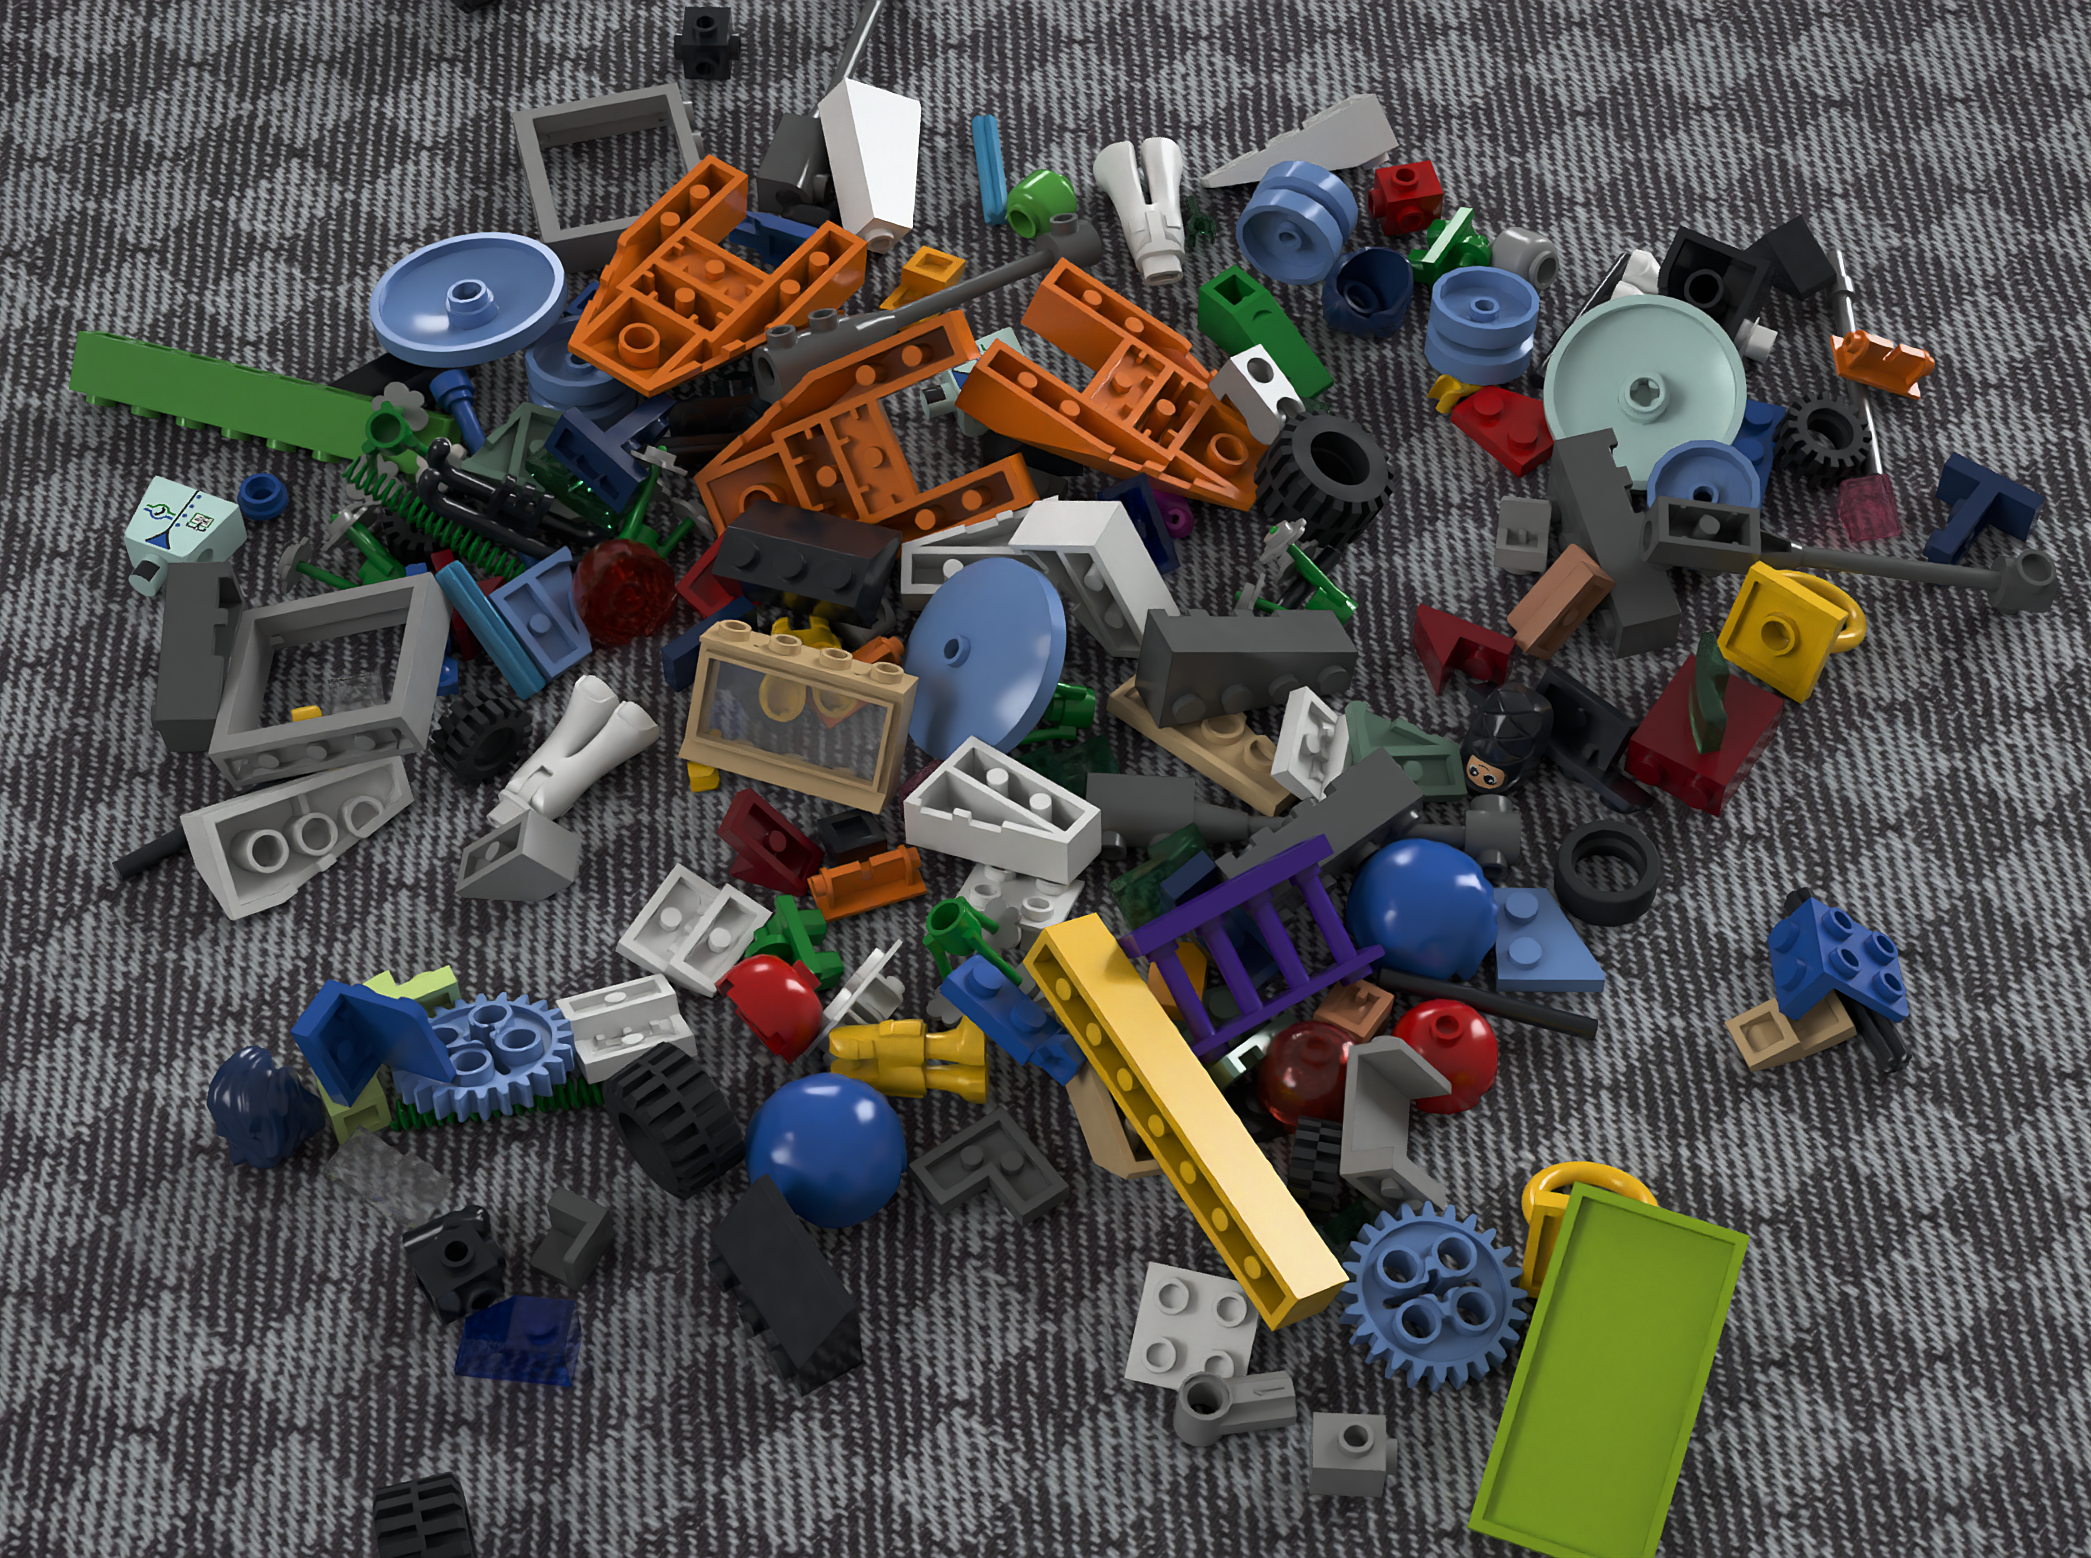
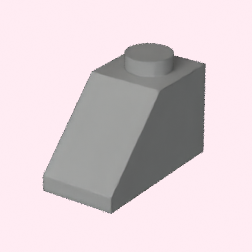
M528 809L464 848L455 893L463 898L540 902L559 890L566 889L575 880L579 871L577 859L581 837L536 811Z

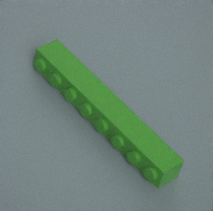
M78 331L69 390L87 394L86 402L105 407H116V402L118 401L132 405L131 413L135 415L161 418L162 412L177 416L175 424L183 427L204 430L206 429V424L222 427V436L243 441H250L251 435L267 438L266 446L269 448L296 452L297 446L313 450L312 458L330 463H342L343 457L354 460L357 456L361 457L364 454L361 446L368 440L365 434V425L368 418L375 412L371 405L375 397L110 332ZM425 410L429 418L428 424L421 431H413V436L417 437L427 448L438 437L447 438L453 445L459 444L461 430L454 416ZM409 449L397 456H387L379 453L383 457L384 462L392 461L397 464L398 471L405 473L404 481L417 484L416 474L420 469L416 463L418 454Z

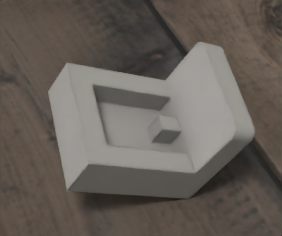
M1503 496L1501 498L1493 567H1501L1510 573L1526 575L1534 571L1545 572L1552 503L1549 500Z

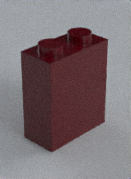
M1690 654L1631 736L1624 771L1634 775L1642 783L1654 785L1682 799L1688 806L1701 809L1718 818L1777 733L1785 700Z

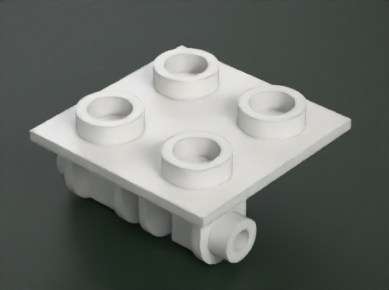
M977 862L956 898L963 896L978 911H985L988 902L996 897L1006 900L1010 907L1019 909L1022 913V919L1017 926L1020 930L1023 929L1020 949L1030 951L1045 927L1062 923L1066 920L1085 885V881L1074 879L1069 885H1064Z
M900 939L895 942L886 954L876 948L843 986L834 1000L823 1011V1023L818 1036L803 1053L806 1057L817 1046L825 1052L823 1060L830 1067L832 1062L839 1058L834 1056L829 1050L831 1029L849 1025L880 1024L881 1021L887 1020L894 1010L902 1004V994L905 991L902 982L893 976H888L885 979L878 973L903 943Z
M1149 1261L1124 1378L1179 1390L1183 1380L1190 1374L1200 1371L1212 1372L1222 1378L1247 1376L1255 1333L1260 1325L1261 1314L1236 1280Z

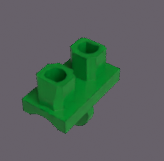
M1460 207L1451 220L1434 219L1428 227L1426 235L1429 251L1413 249L1407 257L1413 271V282L1427 283L1431 295L1433 285L1443 274L1457 268L1471 266L1489 267L1491 264L1492 253L1488 247V239L1483 235H1477L1472 227V219L1475 216L1473 208Z
M792 895L776 896L774 901L776 913L771 920L764 924V927H760L753 932L755 941L745 951V959L760 954L776 955L791 966L796 961L801 960L821 982V985L815 991L837 987L844 972V966L838 952H815L813 946L822 945L826 936V922L821 910L797 909Z

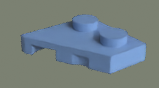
M564 546L487 597L488 601L544 677L547 685L587 659L592 652L588 629L581 619L583 606L579 590L574 589L569 566L573 560L571 551L567 546Z
M1494 888V899L1499 905L1497 917L1498 936L1493 946L1496 991L1603 992L1605 973L1547 888Z

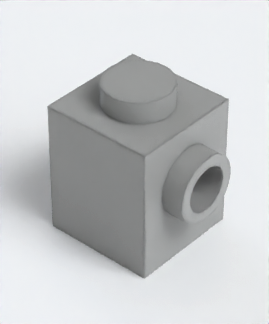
M1313 1412L1310 1433L1309 1494L1382 1498L1385 1475H1396L1397 1439L1386 1438V1415Z

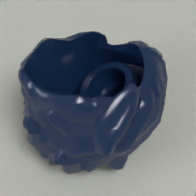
M1365 247L1354 251L1352 254L1342 253L1324 278L1325 285L1322 287L1320 298L1323 309L1322 317L1326 321L1327 327L1342 333L1352 332L1356 337L1363 340L1371 339L1375 336L1385 339L1391 338L1404 325V317L1412 302L1413 271L1409 259L1398 251L1381 247Z
M258 1046L244 1047L234 1053L220 1066L209 1085L206 1105L217 1126L215 1129L216 1134L225 1137L230 1147L229 1160L234 1167L246 1162L257 1170L275 1168L283 1157L286 1160L290 1159L294 1151L300 1147L304 1140L314 1137L316 1132L324 1129L326 1126L320 1098L304 1088L297 1072L293 1068L288 1066L281 1067L280 1069L275 1068L269 1049Z

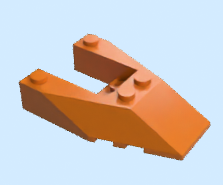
M708 154L620 235L617 241V250L610 264H606L600 276V285L592 301H588L568 342V351L646 397H653L709 374L752 353L756 348L768 344L765 333L772 327L793 325L796 330H799L809 325L807 317L809 313L823 308L838 310L864 284L868 242L827 220L771 275L761 271L717 246L746 218L748 175Z
M1062 257L1039 285L1020 323L1097 373L1085 390L1080 393L996 338L973 366L954 405L998 434L1120 479L1171 494L1248 512L1257 499L1255 491L1259 486L1254 483V473L1258 469L1256 465L1270 445H1264L1252 436L1246 419L1229 397L1219 401L1207 386L1218 371L1214 368L1209 373L1189 352L1193 345L1185 337Z
M962 309L944 313L809 371L782 399L777 400L766 410L763 416L749 429L733 440L693 478L718 538L741 512L746 511L761 498L902 531L904 536L896 559L901 558L902 543L963 524L967 527L996 518L998 513L1008 510L1015 511L1034 503V501L1040 500L1021 452L928 491L919 493L881 399L981 357Z

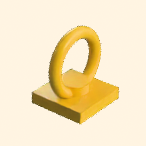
M1759 560L1749 568L1713 651L1802 704L1811 696L1830 653H1842L1857 647L1866 636L1867 621L1860 606L1846 592L1834 584L1803 572L1775 570ZM1844 623H1845V624H1846V629L1843 630V631H1841V630H1842V627H1843V625H1844Z
M1563 1162L1546 1167L1536 1173L1528 1181L1522 1194V1211L1529 1224V1232L1522 1264L1523 1273L1520 1276L1518 1288L1528 1291L1527 1297L1539 1298L1570 1195L1551 1192L1552 1190L1572 1185L1575 1181L1606 1188L1619 1195L1659 1207L1650 1190L1632 1175L1615 1167L1595 1162Z

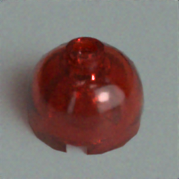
M624 538L608 540L591 548L579 561L571 581L572 601L587 631L600 641L615 645L631 644L628 638H634L643 633L646 638L657 633L668 622L678 602V590L675 587V575L671 567L659 553L644 542Z
M1314 1019L1293 1023L1275 1034L1266 1049V1055L1259 1061L1256 1092L1262 1110L1268 1117L1271 1112L1276 1119L1284 1123L1283 1129L1295 1135L1299 1115L1343 1123L1348 1048L1351 1045H1358L1360 1043L1350 1032L1332 1022Z

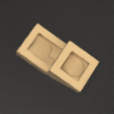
M1834 989L1797 1022L1779 1012L1778 1002L1775 997L1724 1022L1751 1072L1802 1059L1857 1035L1855 1026Z

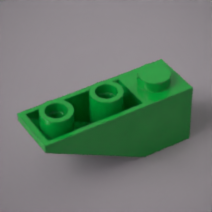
M1234 264L1199 287L1197 329L1232 357L1261 344L1293 386L1303 405H1306L1334 385V379L1271 293L1237 265Z

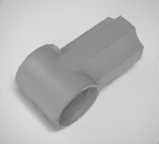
M1204 1371L1190 1374L1183 1380L1179 1388L1173 1415L1174 1429L1185 1443L1196 1447H1206L1215 1444L1225 1434L1294 1426L1297 1413L1296 1395L1292 1378L1288 1376L1287 1371L1222 1378L1215 1373ZM1205 1404L1211 1407L1215 1413L1202 1415L1195 1412L1190 1406Z

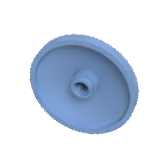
M482 232L466 234L427 245L409 254L392 266L373 289L369 302V314L378 341L388 352L397 358L427 367L454 368L472 366L508 356L530 345L544 335L556 323L565 309L568 299V285L558 256L539 241L511 233Z
M1005 557L985 558L965 566L951 576L935 592L922 610L907 642L901 668L905 674L919 677L908 733L918 747L928 755L945 761L971 735L1003 754H1007L1031 732L1044 714L1057 687L1064 663L1066 621L1059 595L1052 583L1042 573L1014 559Z

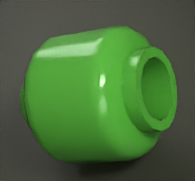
M1046 169L1033 171L1016 185L1007 196L1008 222L1022 237L1036 240L1039 235L1051 231L1049 219L1052 216L1061 213H1076L1077 201L1073 185L1065 176Z

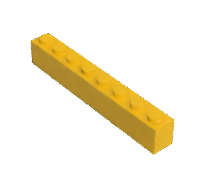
M1096 912L1045 927L1022 963L1271 1331H1276L1324 1311L1350 1279L1310 1223L1305 1212L1297 1204L1274 1171L1271 1163L1266 1159L1245 1129L1240 1118L1234 1113L1218 1090L1208 1072L1203 1068L1180 1035L1177 1027L1171 1022L1153 996L1146 982L1140 977L1126 957L1114 936L1111 935Z

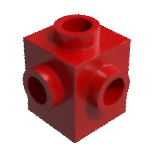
M1431 160L1375 169L1374 188L1367 192L1368 210L1372 219L1378 218L1384 236L1427 230L1434 219H1441L1444 193Z

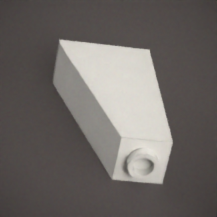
M844 78L818 103L843 229L867 241V250L885 254L913 228L921 106L919 101Z

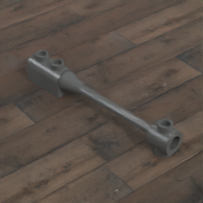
M866 0L825 95L820 98L808 115L803 116L784 112L756 175L759 211L781 215L786 206L796 202L812 205L814 202L824 204L828 202L832 188V177L826 175L828 169L831 170L818 103L844 78L852 80L886 0Z
M1076 213L1057 214L1049 219L1051 231L1037 237L1035 253L891 311L882 310L846 316L844 314L838 315L837 310L834 308H823L809 313L807 316L809 327L796 332L793 325L772 327L765 333L768 344L756 348L752 354L759 397L764 401L774 404L793 389L809 371L884 340L895 334L897 329L1043 271L1047 276L1062 257L1092 276L1091 267L1097 265L1102 259V244L1099 235L1090 222L1085 219L1078 220Z
M1659 495L1644 517L1639 538L1641 561L1649 563L1657 570L1665 571L1673 566L1699 569L1709 577H1717L1723 573L1746 575L1749 568L1760 560L1775 570L1797 569L1800 566L1986 590L1989 604L2006 615H2014L2019 611L2046 613L2054 601L2057 588L2055 563L2050 556L2037 549L2025 550L2017 558L1998 556L1994 560L1991 569L1986 570L1802 546L1800 542L1761 530L1760 510L1758 508Z
M1087 772L1086 801L1101 809V852L1097 857L1103 860H1120L1126 856L1127 848L1149 849L1148 856L1151 860L1158 863H1173L1180 859L1181 850L1192 851V848L1247 840V837H1251L1265 826H1268L1270 830L1276 833L1283 828L1281 824L1286 817L1248 816L1246 812L1194 800V777ZM1482 795L1470 802V810H1465L1463 826L1417 824L1404 836L1396 838L1394 834H1391L1380 844H1391L1400 840L1419 838L1442 842L1451 847H1462V852L1473 858L1482 868L1485 879H1497L1507 874L1508 866H1518L1521 843L1520 812H1513V803L1510 799L1501 795Z

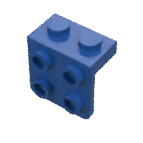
M1810 897L1787 919L1779 921L1771 934L1767 936L1779 1012L1797 1022L1834 988L1896 1023L1902 1022L1909 1015L1905 996L1906 989L1902 981L1897 947L1884 933L1879 931L1872 932L1853 921L1840 908H1830Z
M328 979L290 1031L332 1102L350 1108L381 1064L443 1083H450L457 1073L447 1055V1047L436 1036L427 1020L428 1014L419 1003L407 997L395 999L378 994L363 984L356 983L351 986Z

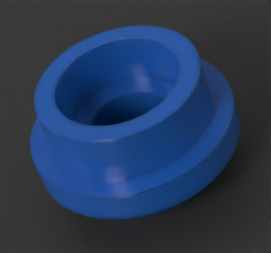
M257 473L249 476L242 482L237 495V502L244 516L252 520L263 521L280 515L289 503V495L286 486L274 475Z

